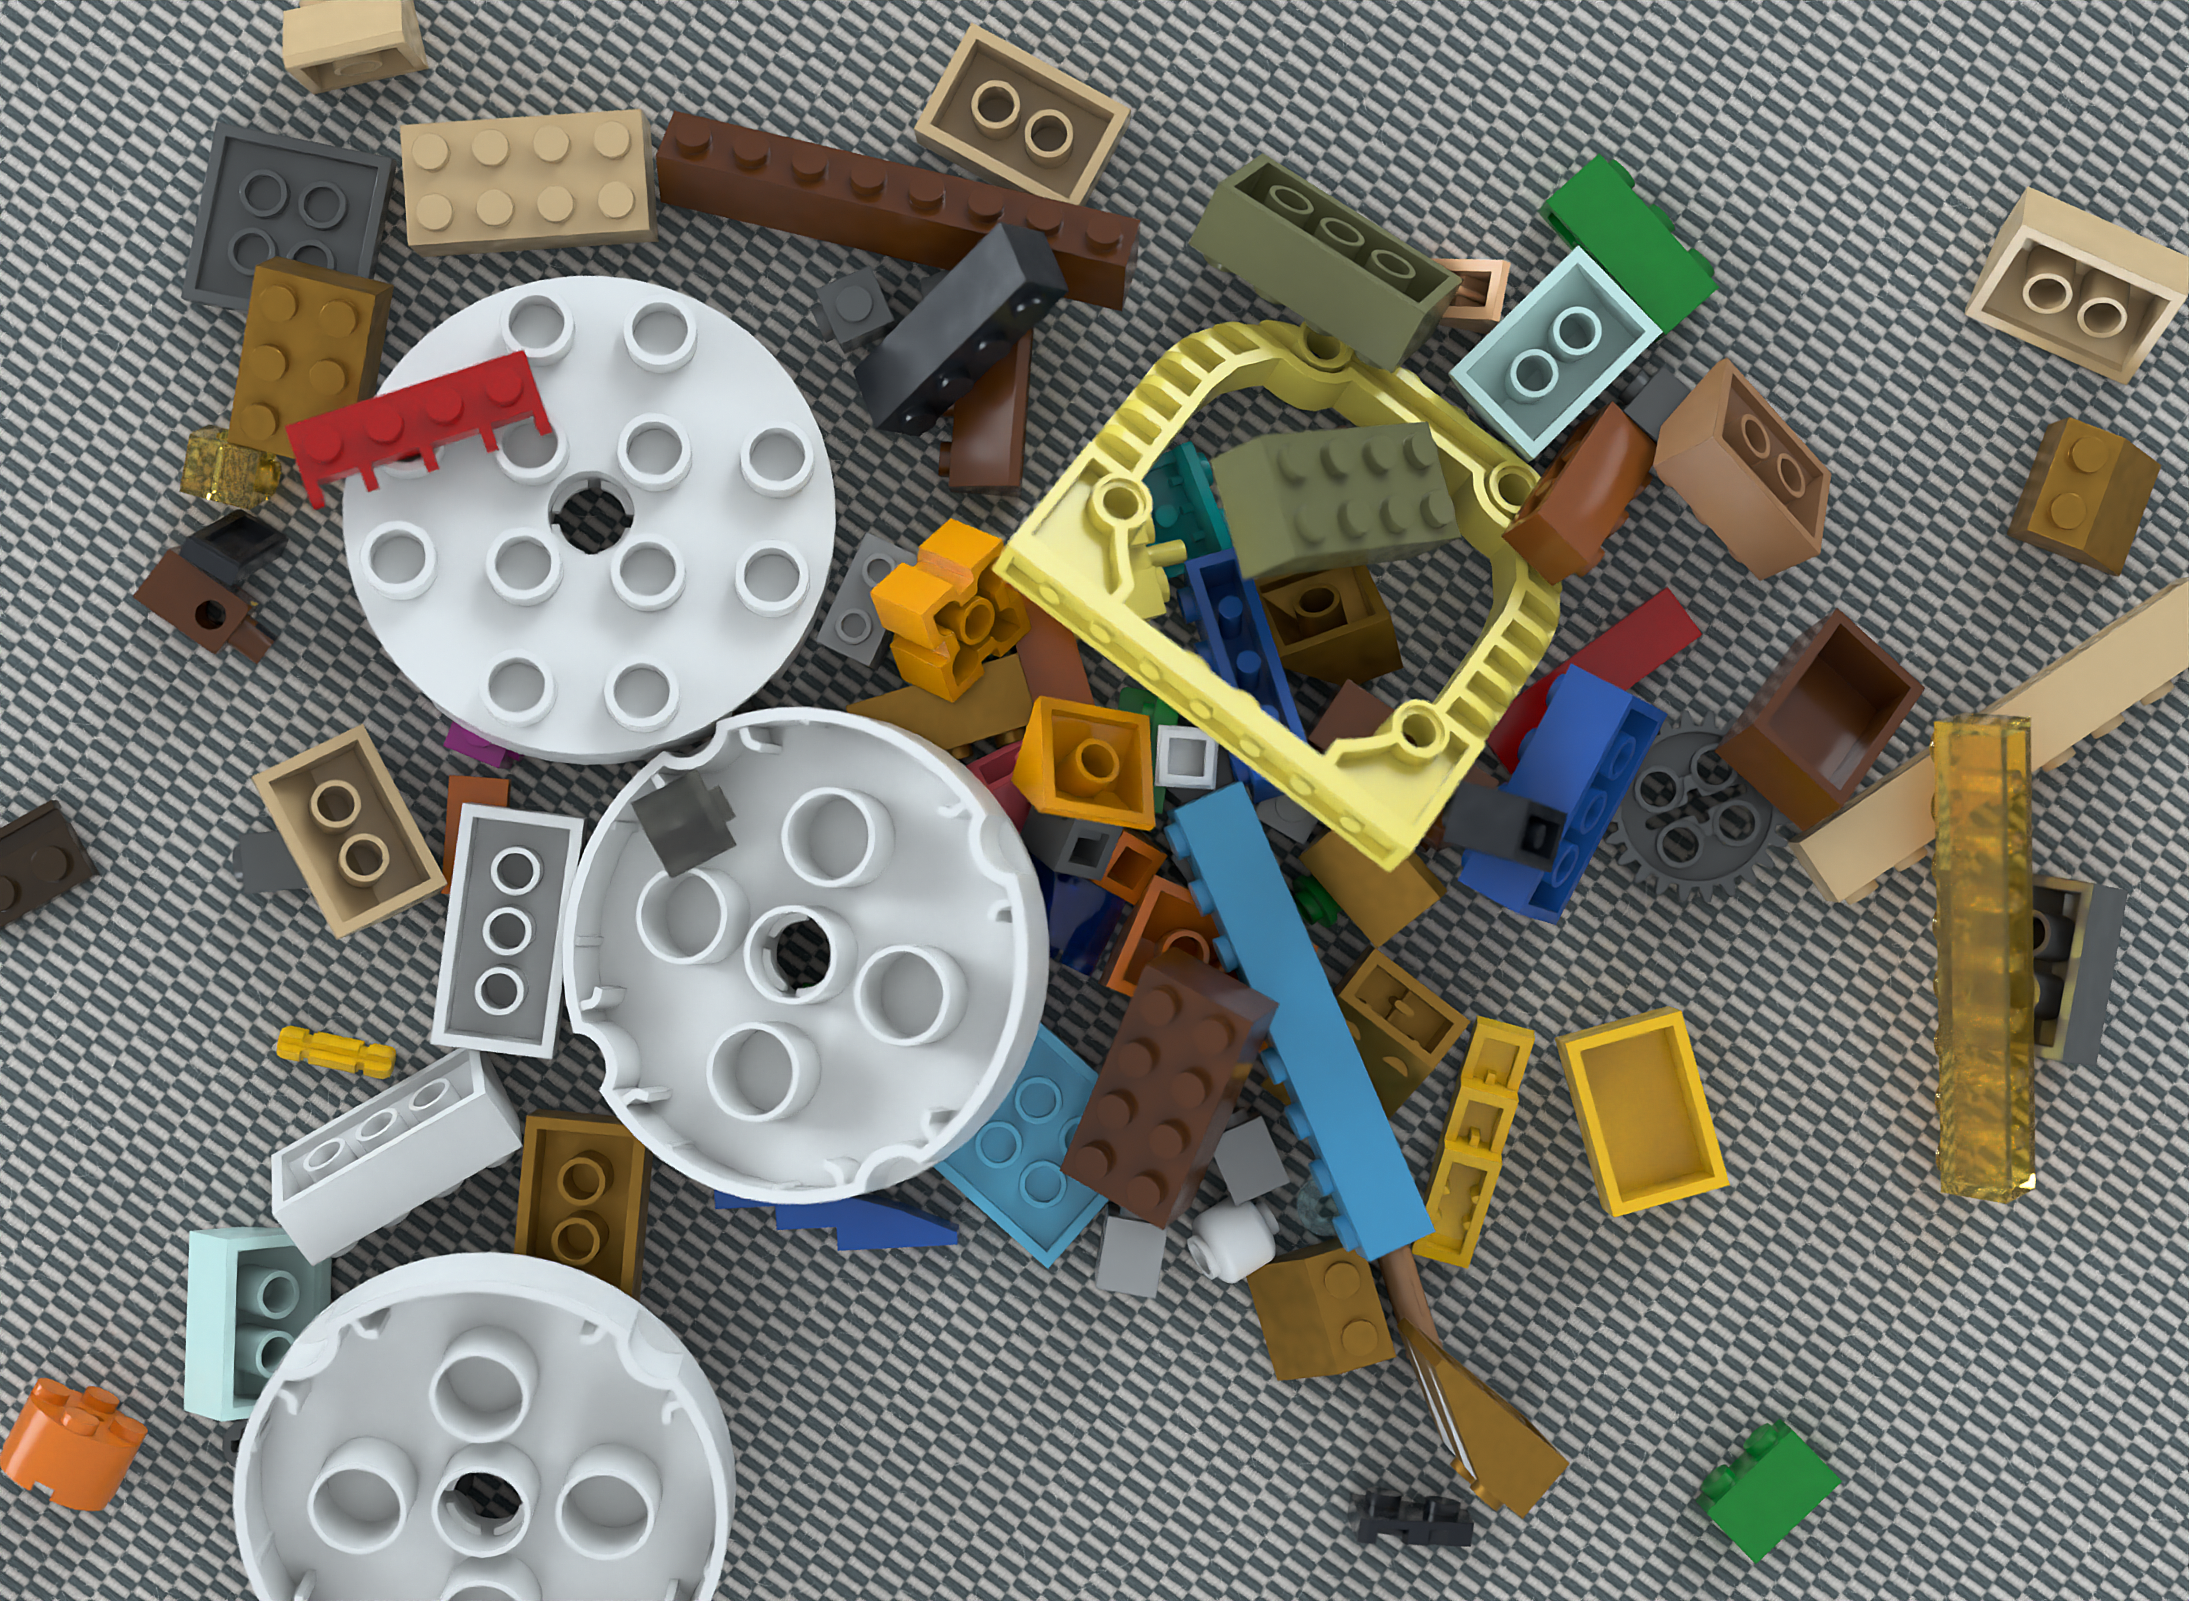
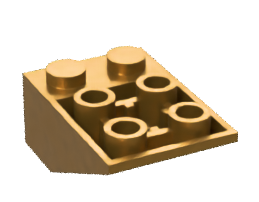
M1371 945L1365 948L1333 990V994L1388 1120L1436 1068L1471 1022ZM1268 1074L1260 1085L1286 1106L1292 1104L1283 1082L1275 1085Z

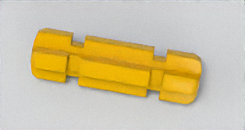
M295 1026L282 1028L277 1042L276 1053L280 1058L298 1062L307 1058L308 1064L350 1073L363 1070L364 1076L378 1079L390 1077L396 1061V1050L393 1047L376 1043L370 1044L367 1047L365 1046V1041L319 1031L314 1033V1035H310L309 1029Z

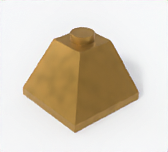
M1366 565L1254 579L1283 668L1337 685L1343 684L1347 679L1360 684L1404 668L1392 618Z

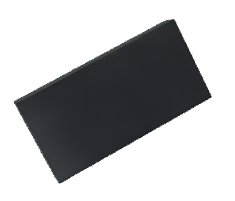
M237 509L188 536L179 555L232 586L281 557L289 539L283 533L246 511Z

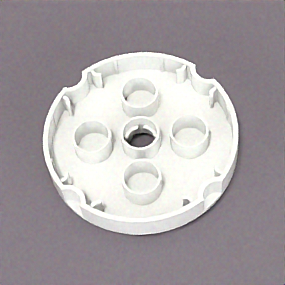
M568 276L539 280L506 289L461 310L428 333L402 358L383 382L375 397L524 349L553 433L541 436L535 427L533 417L493 429L499 450L489 454L486 451L481 434L433 449L440 470L431 473L427 472L421 453L374 468L380 489L367 492L361 473L346 477L343 495V536L347 563L356 595L370 626L384 649L407 678L431 699L440 712L461 727L493 744L535 758L581 765L625 763L656 757L663 751H677L715 733L717 721L732 717V712L755 695L771 678L780 680L798 656L814 627L825 598L831 574L836 528L833 478L821 432L806 400L792 378L775 357L748 331L724 314L697 299L666 287L633 279L608 276ZM591 487H598L616 497L622 504L626 517H634L632 527L625 528L623 535L616 544L606 550L599 551L598 554L588 555L585 554V551L572 546L563 536L560 524H553L555 514H561L565 503L573 495L583 490H588Z
M808 707L772 708L747 712L717 721L714 738L688 754L668 751L661 752L642 768L617 795L593 832L574 876L566 908L562 971L566 1004L573 1033L584 1034L591 1038L599 1046L605 1058L606 1075L599 1091L616 1116L641 1143L661 1160L681 1173L713 1189L746 1199L770 1203L808 1204L834 1201L891 1187L915 1177L950 1156L969 1141L992 1117L1010 1092L1023 1069L1038 1032L1045 1004L1049 974V935L1045 905L1038 877L1026 846L1010 817L999 802L968 768L945 750L925 738L891 723L833 710ZM810 918H813L828 937L831 947L830 967L826 977L820 983L809 988H797V991L790 987L786 973L777 963V946L780 936L786 927L799 921H810Z
M493 1252L451 1254L399 1266L365 1281L342 1295L322 1311L296 1338L262 1391L248 1419L239 1446L233 1491L236 1537L243 1565L259 1601H711L721 1575L734 1518L736 1496L735 1460L725 1417L718 1398L703 1370L674 1333L642 1304L616 1287L592 1275L553 1261L525 1255ZM485 1472L494 1474L509 1482L516 1489L522 1501L517 1512L512 1516L500 1519L482 1517L476 1514L470 1500L464 1494L454 1489L456 1483L462 1475L468 1473Z

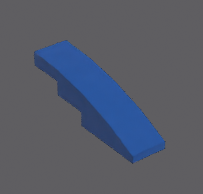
M714 1189L715 1209L775 1206L776 1230L836 1227L838 1251L958 1245L959 1224L906 1203L869 1193L834 1201L787 1204L746 1199Z

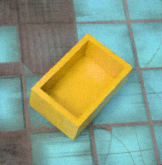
M1666 1006L1555 1037L1600 1204L1604 1211L1615 1218L1730 1185L1681 1010Z

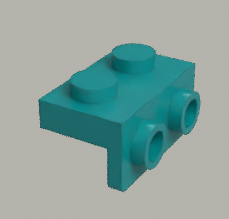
M1192 441L1179 444L1173 450L1163 453L1142 480V483L1148 488L1152 497L1151 517L1155 529V542L1147 544L1146 547L1181 539L1186 547L1187 560L1233 548V540L1224 508L1218 509L1210 488L1214 482L1212 469L1206 456L1202 452H1196ZM1184 563L1163 567L1167 580L1183 575Z

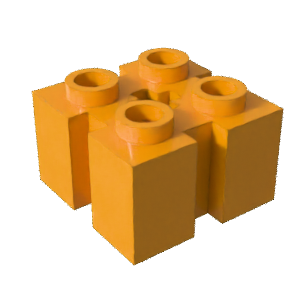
M950 518L918 547L919 552L915 566H910L903 562L900 563L870 591V595L882 627L894 632L893 642L889 646L902 680L954 703L985 673L981 662L990 653L1001 658L1032 627L1021 594L1005 587L1007 581L992 570L1005 548L1003 540Z

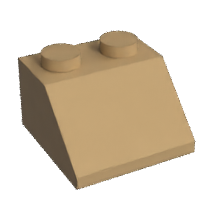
M301 0L299 2L300 8L283 11L282 57L285 69L313 95L429 69L413 0Z

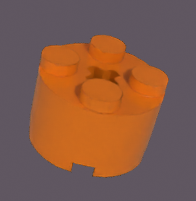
M39 1378L0 1453V1467L13 1481L31 1491L36 1481L53 1489L54 1491L49 1501L77 1510L100 1511L115 1496L148 1433V1429L139 1421L127 1417L116 1408L120 1400L107 1390L88 1386L84 1393L68 1389L55 1380Z

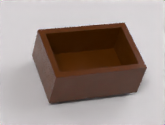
M1836 608L1796 638L1714 751L1804 832L1844 807L1921 696L1925 687L1843 612Z

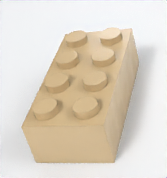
M642 109L400 125L408 246L421 257L658 242L651 127Z

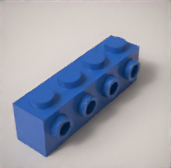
M1235 547L1184 561V588L1176 589V596L1185 624L1195 622L1201 641L1193 643L1194 653L1208 664L1212 673L1233 689H1239L1251 695L1258 702L1262 711L1308 745L1254 580L1243 579ZM1228 753L1235 782L1242 781L1244 786L1248 785L1253 804L1286 795L1233 753Z

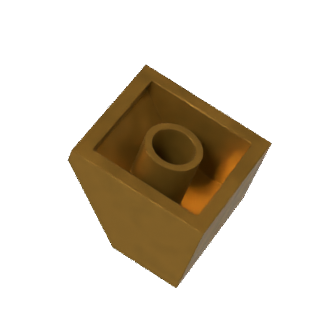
M2068 417L2049 424L2006 535L2115 577L2120 576L2162 465L2126 438L2074 418Z
M1339 1237L1275 1256L1269 1263L1246 1276L1277 1381L1339 1375L1397 1357L1369 1263L1357 1255L1355 1249L1347 1252Z

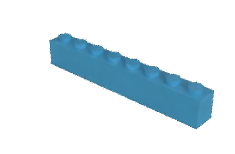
M1232 782L1166 811L1172 823L1164 827L1166 838L1178 861L1187 858L1196 879L1188 883V887L1201 916L1204 917L1211 914L1220 936L1212 939V943L1222 967L1227 973L1235 970L1241 983L1280 1003L1264 1038L1268 1048L1260 1051L1261 1058L1273 1083L1276 1085L1283 1082L1292 1102V1104L1284 1107L1287 1119L1299 1141L1305 1138L1308 1139L1316 1160L1309 1162L1308 1166L1322 1196L1331 1193L1340 1215L1333 1218L1332 1221L1343 1247L1347 1252L1355 1249L1357 1255L1370 1262L1436 1232L1243 782Z

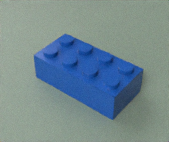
M1573 664L1570 665L1566 674L1559 675L1551 685L1546 697V706L1548 708L1539 726L1531 729L1526 734L1518 749L1517 758L1520 760L1510 781L1504 782L1497 789L1534 800L1568 814L1551 873L1465 849L1461 859L1463 870L1458 878L1459 882L1517 914L1554 925L1557 924L1668 715V713Z

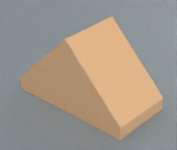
M1430 258L1464 279L1438 325L1489 334L1500 322L1511 263L1505 260Z

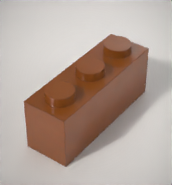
M1611 401L1574 427L1501 537L1551 586H1554L1573 573L1579 578L1583 577L1603 558L1605 551L1600 546L1604 540L1613 535L1628 519L1629 513L1625 510L1627 504L1639 496L1651 483L1653 476L1649 473V470L1654 463L1657 445Z

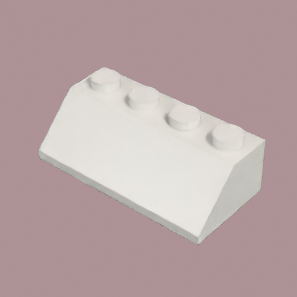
M458 1048L271 1155L272 1214L312 1267L328 1257L336 1258L348 1253L363 1237L381 1227L389 1228L397 1225L410 1214L412 1209L433 1197L441 1198L451 1194L468 1177L486 1167L494 1168L502 1165L514 1155L517 1149L523 1147L519 1117L487 1052Z

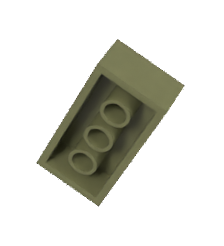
M1264 153L1218 184L1188 243L1203 253L1204 259L1212 267L1223 272L1235 273L1252 284L1254 291L1264 300L1273 304L1285 305L1304 317L1306 325L1316 333L1327 337L1334 336L1354 349L1355 355L1363 363L1376 369H1385L1390 373H1393L1432 337L1464 280Z
M1428 422L1260 435L1210 459L1244 580L1409 560L1461 538L1455 517L1454 504L1449 497L1438 458V449L1432 438Z

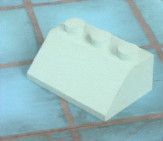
M1578 245L1448 375L1481 423L1499 441L1509 445L1519 458L1528 463L1565 429L1663 331Z
M232 1227L189 1231L184 1411L221 1422L250 1417L262 1391L296 1338L322 1311L330 1306L332 1257H328L312 1267L283 1228Z

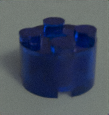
M1028 852L1038 877L1045 905L1049 935V958L1056 959L1059 951L1062 950L1064 952L1059 960L1060 963L1091 977L1122 915L1126 901L1075 875L1053 871L1035 855Z

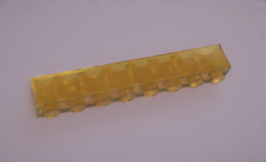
M1961 713L1934 721V732L1929 747L1930 756L1935 766V792L1931 799L1930 811L1935 822L1936 851L1931 863L1932 876L1936 881L1937 910L1932 922L1933 935L1937 940V970L1933 979V990L1936 998H1938V1028L1934 1037V1049L1939 1057V1086L1935 1094V1107L1938 1114H1940V1143L1936 1151V1165L1941 1172V1193L2007 1204L2036 1189L2031 717Z

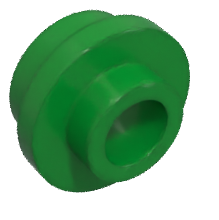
M1313 874L1308 877L1300 875L1293 880L1292 886L1295 895L1292 898L1299 915L1310 925H1314L1317 922L1326 928L1334 925L1338 921L1337 914L1343 909Z

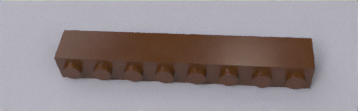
M674 111L656 153L660 201L678 207L952 271L999 222H1004L1044 232L1069 289V292L1063 298L1117 311H1123L1137 267L1141 220L679 111Z

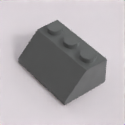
M1986 866L1955 1040L2060 1062L2096 1067L2128 891L2091 882Z

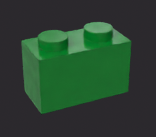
M1780 1418L1772 1426L1766 1423L1758 1427L1744 1442L1743 1448L1746 1451L1729 1467L1723 1464L1713 1470L1700 1486L1703 1492L1695 1499L1701 1508L1755 1564L1842 1482Z

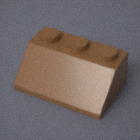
M1728 358L1717 362L1661 425L1653 467L1660 480L1666 486L1673 487L1688 503L1698 521L1703 525H1708L1727 545L1731 556L1737 562L1744 563L1761 581L1820 555L1831 473Z

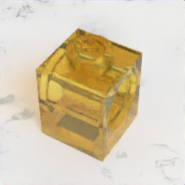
M210 424L190 433L179 492L247 510L254 508L267 500L268 496L275 494L282 470L281 462L275 461L276 454L228 443L229 429Z

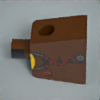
M183 545L169 548L132 597L209 652L217 655L230 645L258 665L279 638V636L252 617L260 603L237 584L230 586L181 557L179 553ZM211 600L218 602L226 611V618L222 625L214 623L208 616L207 607Z

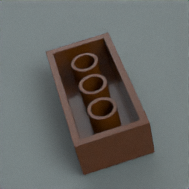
M1175 946L1148 962L1141 974L1059 1171L1161 1230L1168 1227L1191 1207L1280 1003Z

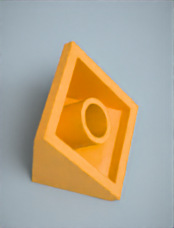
M1039 696L1033 705L1011 781L1041 813L1150 831L1155 827L1149 716Z

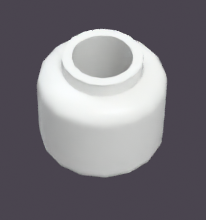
M1230 1195L1199 1214L1193 1220V1236L1187 1239V1244L1198 1267L1209 1279L1213 1280L1218 1277L1227 1283L1233 1284L1269 1263L1275 1257L1276 1246L1273 1235L1279 1232V1226L1274 1215L1263 1202L1260 1201L1254 1205L1248 1200L1235 1206Z

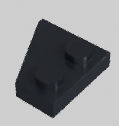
M1378 1487L1367 1488L1366 1495L1350 1493L1347 1517L1356 1541L1359 1543L1376 1544L1377 1533L1400 1536L1402 1537L1401 1542L1406 1545L1471 1547L1474 1522L1467 1510L1460 1509L1461 1503L1457 1500L1441 1496H1426L1424 1504L1402 1501L1401 1493Z

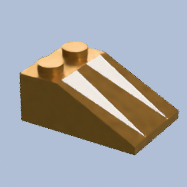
M1403 1317L1396 1326L1440 1439L1456 1456L1450 1463L1451 1467L1471 1484L1470 1489L1492 1509L1498 1511L1505 1504L1523 1519L1570 1463L1528 1418L1407 1318Z

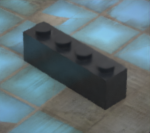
M999 222L853 370L876 429L918 437L932 429L937 420L960 397L969 393L974 383L997 361L1007 356L1011 351V347L1035 324L1045 319L1050 309L1069 292L1044 232Z

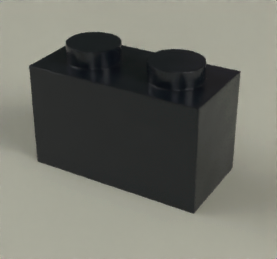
M1460 780L1457 792L1450 796L1444 807L1442 825L1446 830L1443 841L1487 856L1551 873L1568 814L1525 797Z

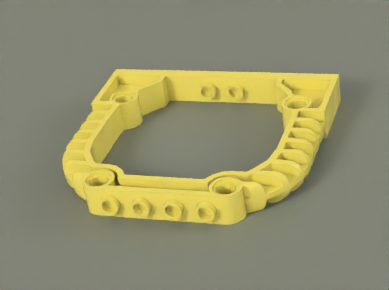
M1264 320L1258 325L1243 324L1236 321L1216 324L1212 328L1192 333L1167 350L1094 440L1087 444L1007 543L992 568L1000 577L1389 873L1412 853L1458 786L1459 781L1463 779L1485 747V740L1543 658L1552 641L1561 614L1560 593L1562 591V581L1551 586L1501 537L1541 478L1540 475L1529 464L1519 458L1509 445L1497 441L1472 422L1463 410L1457 406L1450 405L1434 393L1410 370L1399 366L1393 373H1390L1385 369L1370 367L1355 355L1354 349L1334 336L1327 337L1316 333L1305 322H1302L1299 327L1275 320ZM1252 386H1264L1279 399L1297 409L1319 411L1332 407L1357 427L1428 422L1432 438L1438 449V458L1449 497L1454 504L1455 517L1460 534L1474 548L1489 558L1492 566L1493 605L1481 635L1434 702L1431 704L1428 701L1416 699L1404 702L1374 732L1373 737L1336 739L1322 755L1262 711L1258 702L1251 695L1242 690L1233 689L1212 673L1208 664L1200 656L1182 650L1123 605L1136 586L1130 567L1128 546L1131 545L1152 511V497L1148 488L1142 483V480L1197 412L1220 394ZM1105 507L1117 511L1123 520L1112 517ZM1402 732L1411 735L1418 747L1409 744Z

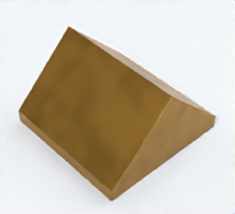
M1328 826L1317 834L1298 857L1377 949L1448 892L1446 887L1414 851L1389 873Z

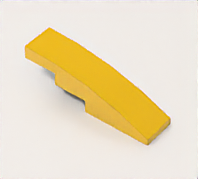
M1476 1015L1423 1198V1203L1436 1232L1412 1242V1254L1466 1269L1469 1268L1503 1164L1501 1154L1519 1103L1518 1090L1535 1041L1534 1030Z

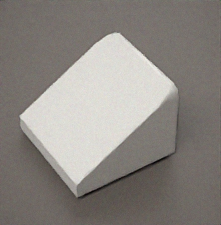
M1158 725L1154 786L1215 790L1218 742L1197 727Z

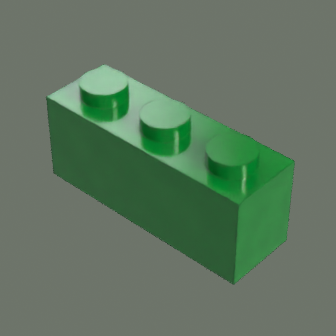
M1599 153L1547 199L1537 212L1572 251L1579 245L1663 331L1653 341L1656 343L1719 288L1712 279L1715 271L1700 252L1694 248H1690L1687 251L1672 235L1675 231V226L1662 209L1655 204H1650L1647 207L1632 190L1635 187V181L1630 173L1616 160L1611 159L1607 162Z

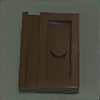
M50 800L0 828V931L100 875L72 824L67 822L60 809L62 807L58 800Z

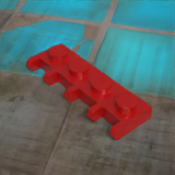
M524 349L284 426L313 510L326 507L325 495L320 487L321 485L361 473L367 492L380 489L374 468L421 453L428 473L440 470L433 449L481 434L486 451L489 454L499 450L493 429L533 417L535 427L541 436L553 433Z

